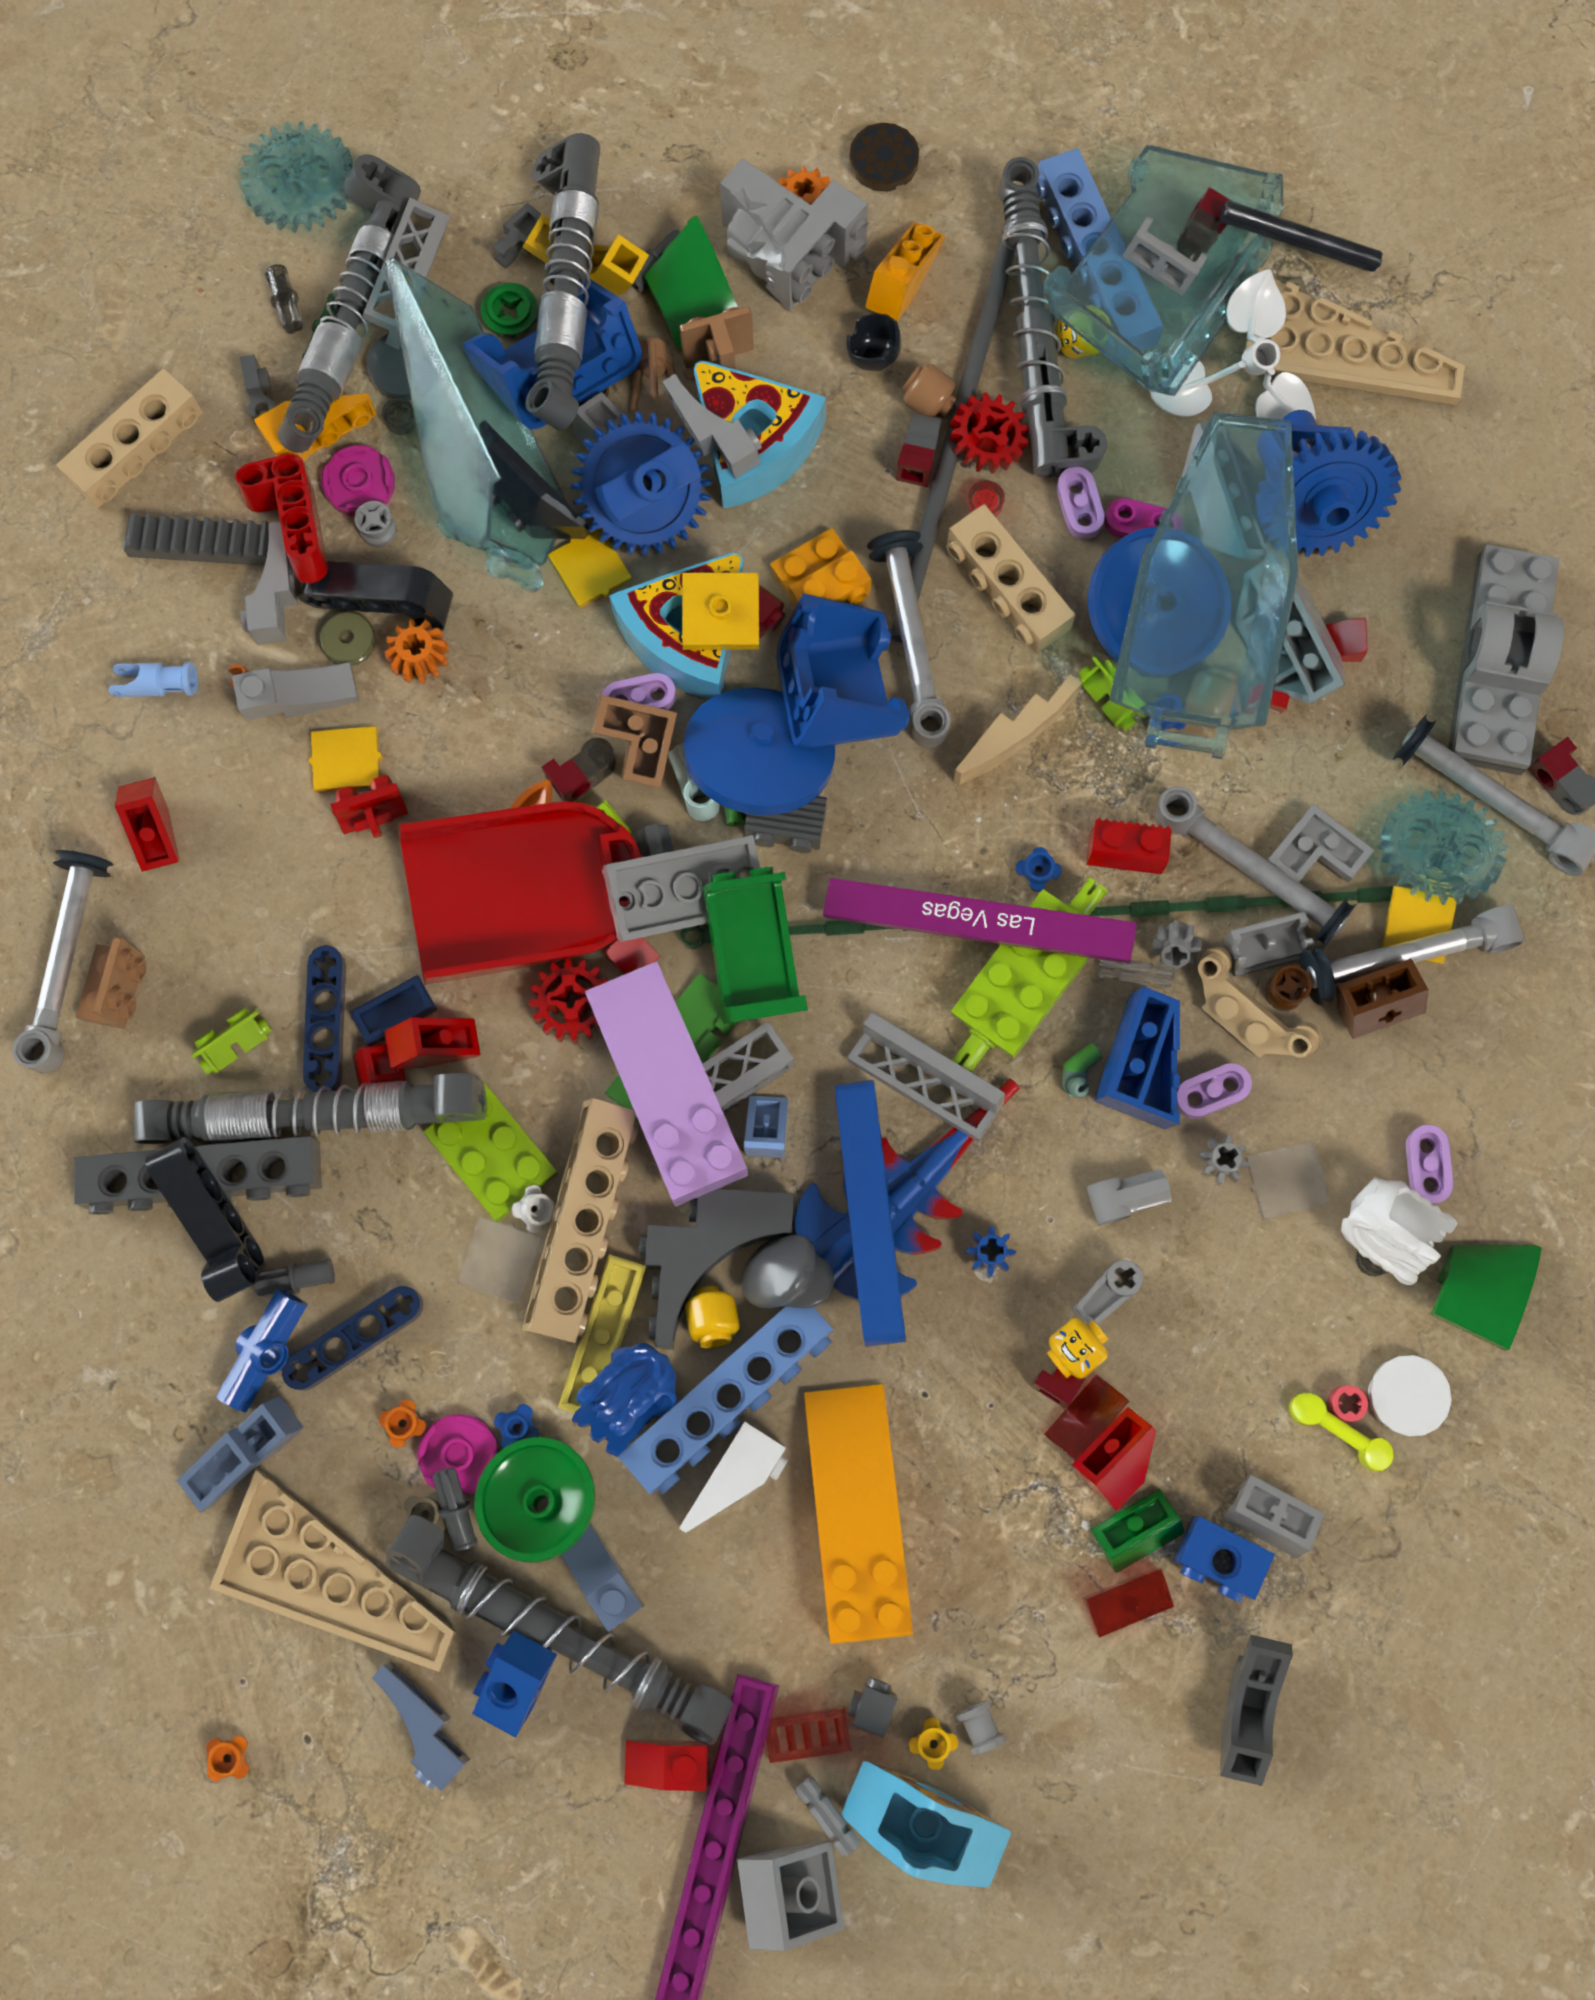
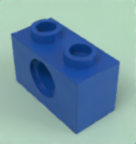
M1192 1516L1173 1561L1183 1566L1180 1571L1182 1575L1203 1584L1205 1578H1208L1220 1584L1217 1592L1241 1603L1243 1596L1256 1600L1275 1554L1200 1516ZM1221 1549L1227 1551L1231 1558V1565L1224 1573L1217 1572L1212 1563L1214 1554Z
M513 1630L504 1645L496 1643L486 1661L485 1666L491 1668L490 1673L487 1671L483 1673L474 1689L473 1694L479 1698L472 1714L516 1738L536 1704L557 1654Z

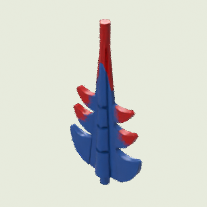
M1011 1078L999 1088L1005 1093L1004 1105L1020 1090L1018 1084ZM979 1107L963 1121L977 1128L987 1112ZM955 1127L910 1163L893 1150L886 1138H882L895 1250L910 1255L927 1254L940 1249L942 1246L940 1240L923 1233L916 1225L913 1217L917 1212L941 1220L958 1218L963 1214L961 1208L947 1201L936 1189L974 1141V1139ZM844 1175V1176H843V1189H844V1193H845V1197H846V1201H847L846 1183H845V1175ZM812 1183L798 1203L794 1220L796 1235L809 1238L814 1245L815 1253L830 1265L834 1274L833 1287L846 1297L859 1302L849 1211L844 1214L832 1209L819 1194L817 1185ZM898 1272L902 1297L917 1286V1281Z

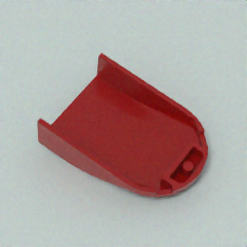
M567 801L400 824L399 839L424 985L506 972L587 955L599 951L617 939V933L602 870L603 866L607 864L642 858L639 848L628 830L622 824L620 825L613 818L603 813L601 809L584 803ZM621 896L619 898V904L622 907H626L628 905V899L624 896Z

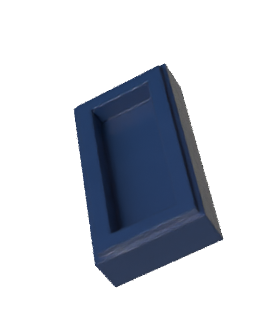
M416 975L350 1011V1014L366 1044L373 1046L386 1039L385 1030L411 1017L424 1018L438 1009L419 975Z

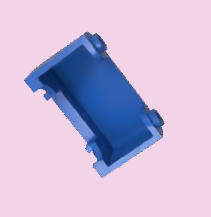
M590 279L591 283L587 289L589 299L586 305L587 318L582 360L579 369L574 373L572 395L577 398L579 405L634 372L642 358L641 346L626 302L592 279ZM584 293L578 296V299L583 303L585 300ZM537 331L505 350L499 339L490 333L479 334L463 343V348L470 363L520 423L529 429H539L547 425V423L528 412L526 408L527 395L537 379L538 365L534 359Z
M802 594L781 634L776 654L791 739L795 746L810 749L898 735L901 730L907 727L910 718L909 708L906 707V703L902 698L893 697L887 701L878 661L882 651L887 650L891 641V630L887 627L884 612Z

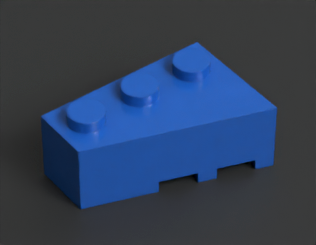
M1145 986L1129 995L1094 1102L1162 1129H1168L1180 1124V1112H1177V1088L1180 1087V1074H1177V1051L1180 1050V1000Z

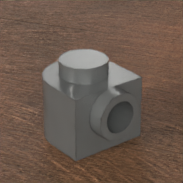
M868 1677L862 1693L854 1690L846 1714L853 1717L851 1726L879 1737H884L897 1702V1696L889 1693L891 1689L890 1684Z

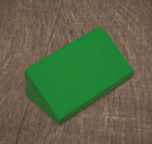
M1161 1489L1156 1490L1091 1528L1092 1534L1116 1573L1168 1544L1185 1532L1181 1518Z

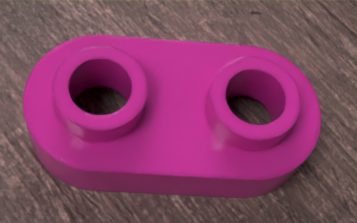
M1120 498L1113 501L1108 506L1104 518L1107 531L1117 538H1123L1140 529L1157 527L1154 523L1155 521H1163L1167 528L1178 530V519L1171 510L1128 498ZM1127 512L1130 518H1122L1118 513Z

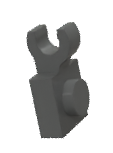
M526 203L503 224L506 236L499 239L493 246V249L499 253L495 260L505 269L516 260L521 249L525 250L522 246L541 216V213L529 203Z
M255 355L240 357L245 389L249 395L250 404L248 411L256 425L254 419L259 416V413L265 409L271 410L276 405L271 398L267 397L266 390L272 389L267 368H260Z

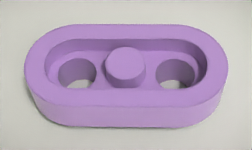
M1067 468L1061 473L1057 484V495L1066 527L1070 534L1078 539L1087 540L1094 538L1101 531L1104 522V511L1094 477L1085 468ZM1078 487L1081 492L1072 493L1069 488ZM1085 519L1090 522V525L1082 526L1078 521Z
M652 673L613 682L602 693L604 696L669 710L676 700L673 681L661 673ZM655 692H662L664 694V697L660 700H653L651 698Z
M1229 1063L1184 1081L1177 1089V1110L1187 1118L1199 1119L1237 1104L1249 1094L1252 1087L1251 1076L1244 1067ZM1226 1079L1232 1080L1236 1086L1235 1091H1227L1223 1087V1081ZM1189 1094H1196L1200 1098L1199 1106L1189 1104L1187 1100Z
M1420 1126L1413 1130L1406 1139L1410 1190L1417 1191L1421 1197L1427 1198L1435 1205L1446 1200L1453 1190L1449 1140L1445 1132L1437 1126ZM1421 1140H1425L1430 1144V1153H1425L1420 1149L1419 1144ZM1425 1179H1430L1434 1183L1435 1189L1433 1192H1428L1424 1188L1423 1182Z

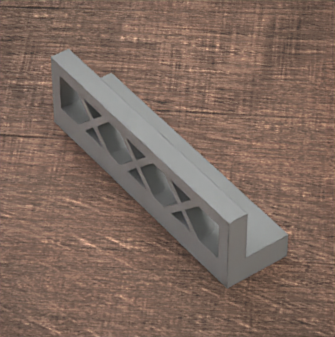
M412 198L408 200L362 316V319L389 330L385 344L398 350L450 219L449 215ZM412 212L432 221L430 228L416 231L410 220ZM413 242L419 256L405 260L399 245ZM414 267L413 272L411 273L409 268ZM401 270L408 284L393 289L387 274ZM403 295L402 300L400 302L398 297ZM390 299L396 310L394 319L373 310L375 304Z
M871 1012L863 1024L864 1034L847 1057V1061L979 1142L1004 1105L1005 1093ZM872 1041L885 1049L887 1061L871 1064L860 1056ZM890 1053L897 1056L899 1059L892 1060ZM910 1064L918 1070L920 1081L903 1084L896 1079L894 1067ZM889 1068L890 1075L882 1070ZM923 1073L928 1075L932 1079L925 1080ZM940 1084L950 1089L953 1101L942 1104L929 1100L926 1087ZM922 1088L923 1095L919 1094L915 1090ZM956 1093L965 1099L958 1100ZM975 1104L987 1113L978 1127L975 1128L962 1120L959 1107ZM955 1109L956 1116L947 1110Z
M768 1021L702 1065L706 1073L714 1068L712 1077L708 1076L713 1090H715L716 1084L724 1086L716 1091L715 1095L723 1113H725L794 1068L795 1060ZM766 1034L778 1050V1052L766 1060L750 1057L753 1042ZM746 1048L745 1056L736 1054ZM727 1059L743 1062L741 1076L733 1081L717 1078L720 1064ZM748 1063L757 1064L755 1067L747 1071Z

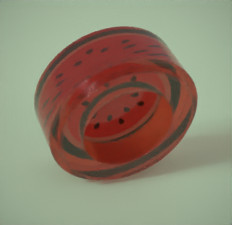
M982 480L975 483L968 493L967 505L969 511L973 512L985 504L996 517L1003 508L1005 499L1003 489L1000 485L990 480Z

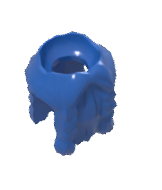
M647 1343L616 1348L611 1353V1363L605 1366L592 1382L585 1384L578 1391L576 1397L581 1407L574 1413L572 1422L577 1423L579 1427L591 1426V1439L597 1443L606 1439L608 1441L606 1452L618 1457L627 1448L628 1444L634 1440L635 1436L641 1432L643 1426L650 1422L651 1418L667 1413L677 1402L675 1392L677 1374L674 1373L668 1356L658 1352Z

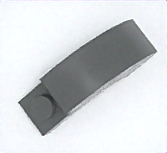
M1250 1634L1244 1655L1238 1656L1229 1689L1222 1732L1220 1776L1259 1786L1263 1785L1273 1757L1275 1711L1279 1694L1293 1657L1292 1644Z

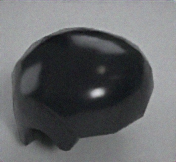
M872 313L858 318L853 334L847 335L846 349L851 363L866 371H882L893 364L901 351V335L897 321L887 314Z

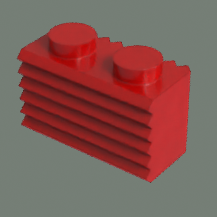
M1099 817L1095 820L1089 834L1086 864L1088 866L1162 874L1169 862L1172 829L1169 825L1166 828H1163L1162 825L1156 828L1154 824L1148 826L1144 823L1141 826L1137 822L1133 825L1131 821L1125 824L1123 820L1118 823L1115 819L1110 822L1107 818L1102 821Z

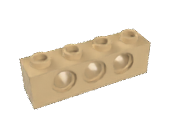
M163 368L61 459L56 466L67 482L98 509L104 502L112 500L126 482L138 476L143 471L145 465L157 454L166 451L171 442L181 432L191 428L203 412L194 396ZM164 414L161 418L154 420L158 415ZM138 438L135 442L128 444L130 440ZM111 462L107 467L101 468L105 463Z
M985 504L949 528L946 545L948 553L956 563H963L969 571V577L974 586L980 591L985 590L992 599V606L996 613L1003 619L1007 617L1015 627L1014 632L1024 646L1030 645L1037 654L1072 629L1076 614ZM985 549L990 551L993 556L982 557L977 554V551ZM1002 577H1010L1013 580H1015L1016 583L1013 585H1005L1001 583L999 579ZM1031 604L1037 607L1039 611L1028 613L1023 610L1022 606Z

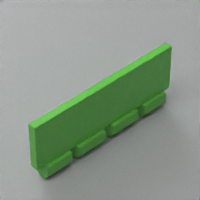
M699 973L677 1000L676 1005L703 1064L709 1060L722 1043V1040L714 1035L712 1031L716 1028L727 1036L738 1022L724 1024L719 988L715 983ZM618 1075L605 1091V1095L620 1106L634 1110L621 1077Z

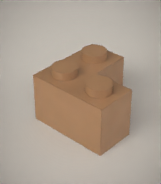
M600 695L591 733L628 741L620 778L661 788L677 712Z

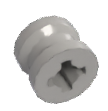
M369 501L357 509L354 520L366 544L372 547H382L394 539L397 528L391 512L385 504L379 501ZM378 526L379 529H372L371 527Z

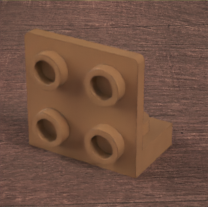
M114 937L111 947L96 944L76 1018L79 1020L125 1029L127 1020L133 1017L136 1009V998L134 995L137 984L141 983L145 977L146 961L144 960L145 956L125 939Z

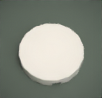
M1415 1355L1397 1356L1382 1363L1376 1370L1377 1372L1373 1375L1368 1387L1369 1407L1376 1420L1385 1428L1404 1437L1423 1436L1438 1429L1448 1417L1452 1402L1450 1385L1443 1372L1430 1360Z

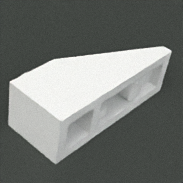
M744 1422L679 1529L687 1533L764 1485L769 1477L776 1481L789 1459L782 1456L786 1451V1447Z

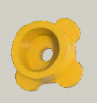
M931 1717L924 1721L923 1729L918 1736L912 1737L909 1740V1749L911 1753L921 1755L927 1761L930 1769L939 1770L943 1767L944 1759L947 1758L950 1751L957 1749L959 1742L954 1733H947L940 1727L939 1720ZM931 1740L937 1741L938 1744L935 1748L930 1747Z

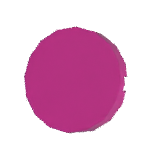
M351 445L332 455L333 459L329 461L328 465L325 464L321 478V485L325 496L338 512L348 516H355L357 509L365 502L379 501L386 505L395 491L396 477L389 460L370 446Z
M463 1414L450 1415L430 1425L422 1436L417 1453L418 1464L427 1484L435 1490L433 1474L442 1468L454 1467L457 1470L463 1495L476 1492L478 1481L485 1467L499 1453L497 1438L490 1427L477 1417Z

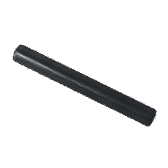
M1226 201L1220 209L1219 220L1222 223L1371 272L1376 271L1381 266L1383 253L1380 250L1233 201Z

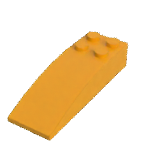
M884 1385L804 1392L830 1644L913 1635Z

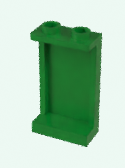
M773 867L750 870L751 877L736 879L735 872L716 874L712 876L713 882L702 886L724 1024L808 1010L806 995L799 996L782 890V881L786 880L785 872L774 873Z

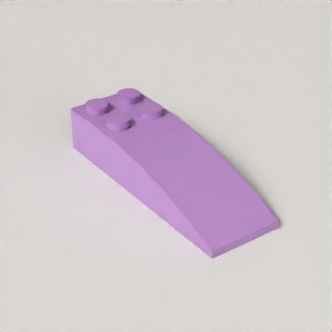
M656 961L586 990L585 993L674 1206H679L748 1176L745 1162L658 962Z

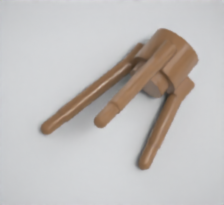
M649 338L640 342L642 357L638 368L634 371L629 407L631 413L636 412L642 373L649 377L651 398L654 400L658 398V377L662 376L665 370L669 377L676 374L673 357L667 355L666 344L661 339Z

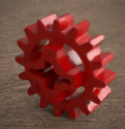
M987 392L983 393L979 401L973 395L970 396L966 405L960 404L955 413L956 415H954L950 422V427L953 430L949 436V441L958 442L953 451L954 454L964 453L966 457L963 464L966 466L971 461L975 462L976 472H980L983 466H988L991 474L996 472L999 465L1003 470H1008L1012 461L1018 462L1023 454L1022 451H1024L1029 442L1025 438L1029 431V426L1020 424L1025 416L1024 412L1015 414L1012 411L1015 406L1014 401L1009 402L1007 405L1002 404L1001 394H998L995 401L990 400ZM969 419L971 421V424L969 425L970 429L972 430L971 433L967 432V423ZM1008 433H1010L1011 435V443L1009 447L1007 445V443L1009 442V439L1007 437Z
M567 958L565 960V968L561 969L554 962L551 963L553 973L548 976L540 972L538 976L542 981V985L531 986L532 993L538 996V998L530 1000L529 1006L531 1009L540 1010L532 1016L536 1024L545 1022L542 1028L545 1035H549L555 1030L556 1039L561 1043L566 1035H570L574 1044H578L579 1034L582 1033L589 1040L593 1039L591 1029L593 1027L600 1029L594 1013L582 1022V1018L589 1010H592L585 993L586 990L591 988L584 989L579 985L578 978L589 982L593 987L608 982V978L598 981L601 975L600 969L596 966L589 972L586 960H581L578 967H573L570 958ZM562 980L558 988L554 992H550L552 987ZM576 994L578 1000L574 1002V1007L568 1008L565 1002L569 1001V995ZM548 1012H552V1014L560 1013L564 1017L566 1024L557 1022Z

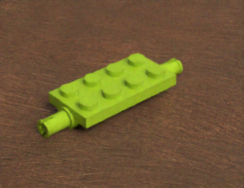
M1088 877L1086 883L1070 904L1063 903L1042 889L1029 907L1089 916L1101 899L1106 896L1108 890L1100 883L1096 886V880ZM1000 945L950 1011L955 1018L970 1029L969 1033L971 1035L951 1060L972 1072L989 1049L998 1048L1015 1059L1090 958Z

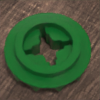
M517 283L497 285L488 291L482 300V319L487 329L493 330L499 337L504 334L510 335L515 339L516 335L520 332L525 331L528 333L532 323L537 322V300L534 294L523 285ZM502 303L510 309L516 308L517 318L509 314L505 315Z

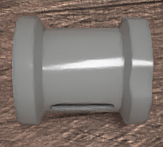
M988 1699L973 1704L955 1715L958 1722H963L973 1746L970 1750L973 1756L985 1753L1007 1740L1004 1733L998 1732L989 1711L991 1704Z

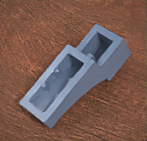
M281 1396L264 1402L237 1428L224 1434L176 1481L201 1513L213 1506L273 1454L279 1452L304 1427Z
M590 1522L581 1539L570 1550L562 1554L561 1557L583 1591L586 1600L606 1630L610 1632L645 1605L623 1574V1569Z
M392 1662L384 1664L372 1679L391 1699L407 1726L416 1754L410 1762L417 1768L414 1774L429 1789L433 1790L436 1786L442 1791L453 1781L469 1762L470 1758L441 1732V1729L451 1717Z

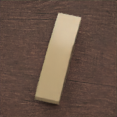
M1070 674L1048 702L1035 693L1014 721L1000 713L955 769L953 782L960 786L994 769L1028 746L1049 728L1078 697L1083 682Z

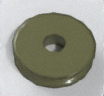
M343 611L327 618L321 626L319 642L328 660L336 665L350 662L351 666H354L369 658L374 651L376 637L375 631L366 617L358 612ZM346 634L354 636L350 643H342V637Z

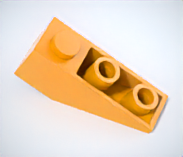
M913 222L875 269L865 308L879 314H887L898 321L910 306L946 235L935 231L929 225Z
M368 393L340 396L330 406L324 420L323 431L309 450L303 453H295L286 449L279 441L277 435L278 426L284 419L291 401H284L255 418L254 421L275 456L295 454L300 456L304 462L309 455L322 447H329L335 444L341 436L354 428L357 429L367 425L377 413ZM295 424L300 431L306 432L301 425Z

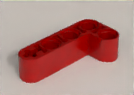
M285 454L251 462L240 467L235 474V480L247 508L257 513L278 509L284 548L296 578L307 584L323 579L328 572L327 558L314 488L302 458L295 454Z

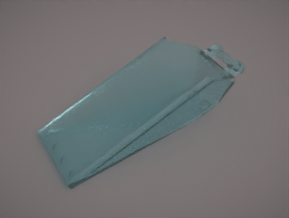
M391 257L385 262L431 501L439 518L437 525L447 538H452L464 543L468 547L485 552L488 556L486 570L490 576L497 579H510L519 583L523 589L536 592L543 585V576L539 567L546 563L548 554L551 552L556 539L532 538L525 530L519 533L505 518L508 513L499 504L496 507L492 506L493 486L501 477L479 434V424L485 419L565 501L566 499L532 429L527 428L515 418L468 360L462 344L484 333L472 306Z

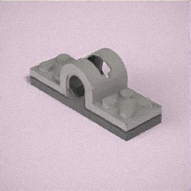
M1487 544L1477 556L1448 749L1475 767L1522 775L1531 765L1540 695L1547 689L1554 676L1564 637L1563 620L1561 617H1558V614L1552 613L1560 558Z

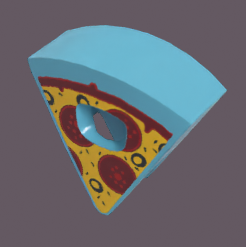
M699 361L695 364L694 375L698 389V402L715 415L731 423L739 419L745 431L752 428L762 446L758 450L761 464L737 479L734 478L717 449L710 453L723 509L748 503L775 490L802 466L820 438L826 422V397L707 361Z
M729 553L609 595L613 616L631 650L653 673H661L668 676L673 681L675 688L685 693L707 700L723 693L731 650H683L682 573H742L743 558L738 553Z
M863 1761L841 1812L843 1818L872 1847L899 1869L919 1879L949 1885L990 1887L1012 1833L987 1814L940 1787L906 1773Z

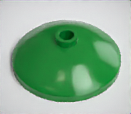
M532 1437L516 1441L497 1453L481 1474L476 1488L474 1505L477 1524L486 1541L496 1551L510 1559L525 1563H539L554 1559L570 1550L586 1532L595 1509V1483L584 1459L575 1450L561 1441L546 1437ZM542 1498H548L547 1508L539 1511L537 1508L538 1502Z

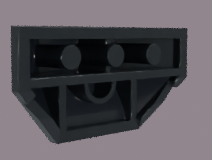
M484 419L479 424L478 477L482 485L480 493L493 507L499 504L508 513L505 518L511 526L519 533L525 530L532 538L585 539L590 535L587 531V522Z

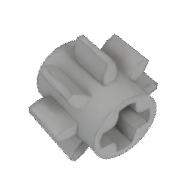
M1175 920L1167 927L1162 925L1158 927L1157 938L1153 939L1152 952L1161 953V965L1166 964L1180 969V967L1185 966L1188 962L1191 964L1196 963L1197 952L1201 951L1202 938L1194 937V925L1189 926Z
M1231 1135L1225 1137L1222 1144H1218L1217 1140L1211 1138L1207 1142L1211 1152H1201L1198 1155L1199 1159L1206 1161V1168L1201 1174L1204 1176L1210 1173L1215 1176L1216 1185L1218 1186L1223 1183L1227 1176L1234 1183L1241 1178L1236 1169H1245L1250 1166L1248 1161L1242 1160V1152L1246 1149V1146L1241 1145L1237 1147L1232 1144ZM1227 1154L1231 1161L1220 1166L1216 1160L1220 1156L1222 1157Z

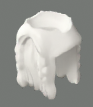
M1374 1176L1373 1180L1351 1201L1350 1215L1348 1218H1343L1341 1232L1345 1239L1358 1249L1363 1257L1369 1258L1373 1264L1393 1274L1399 1282L1412 1285L1417 1282V1275L1420 1272L1427 1270L1429 1264H1434L1441 1257L1433 1248V1242H1442L1446 1232L1451 1234L1458 1223L1450 1214L1441 1212L1439 1206L1433 1205L1427 1198L1421 1197L1417 1191L1410 1190L1405 1182L1383 1180Z

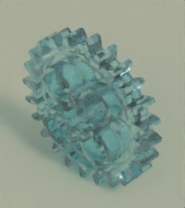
M300 121L297 130H292L290 124L286 122L284 132L280 133L273 126L271 127L272 137L268 138L263 134L259 135L262 142L260 146L250 143L249 147L253 156H242L246 167L239 168L243 179L239 183L248 206L252 207L256 217L262 215L265 224L269 225L275 220L278 230H282L289 223L294 233H296L299 224H304L306 230L311 231L312 222L317 221L321 227L325 226L323 217L326 215L336 220L337 216L334 211L336 207L343 210L347 209L344 198H348L344 191L343 184L354 163L348 147L343 146L340 137L333 139L330 129L320 133L318 124L314 123L310 130H306L303 121Z
M1442 790L1437 799H1433L1428 791L1424 792L1421 801L1414 795H1410L1407 804L1399 802L1395 811L1389 812L1380 832L1382 838L1378 849L1384 852L1380 860L1383 863H1391L1387 871L1388 875L1400 874L1397 883L1399 887L1407 883L1412 885L1410 895L1412 896L1419 890L1425 892V901L1429 902L1434 894L1439 896L1442 905H1445L1449 896H1452L1457 904L1462 903L1465 895L1475 900L1480 891L1487 893L1492 883L1497 882L1507 861L1504 855L1508 845L1501 843L1505 832L1494 831L1498 820L1491 819L1486 821L1484 817L1488 809L1483 808L1475 811L1473 809L1475 800L1473 799L1465 805L1460 803L1459 793H1456L1452 800H1447L1446 794Z

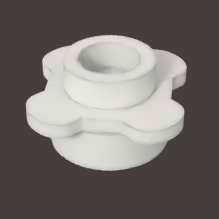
M530 1185L526 1188L525 1196L520 1202H515L512 1205V1215L515 1218H521L529 1232L536 1233L542 1229V1225H545L552 1219L555 1203L547 1195L541 1194L539 1186ZM533 1205L536 1206V1211L534 1213L531 1211V1207Z

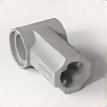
M1162 1169L1123 1180L1120 1177L1112 1178L1086 1187L1098 1226L1126 1219L1132 1216L1131 1213L1168 1204L1172 1201L1169 1183Z

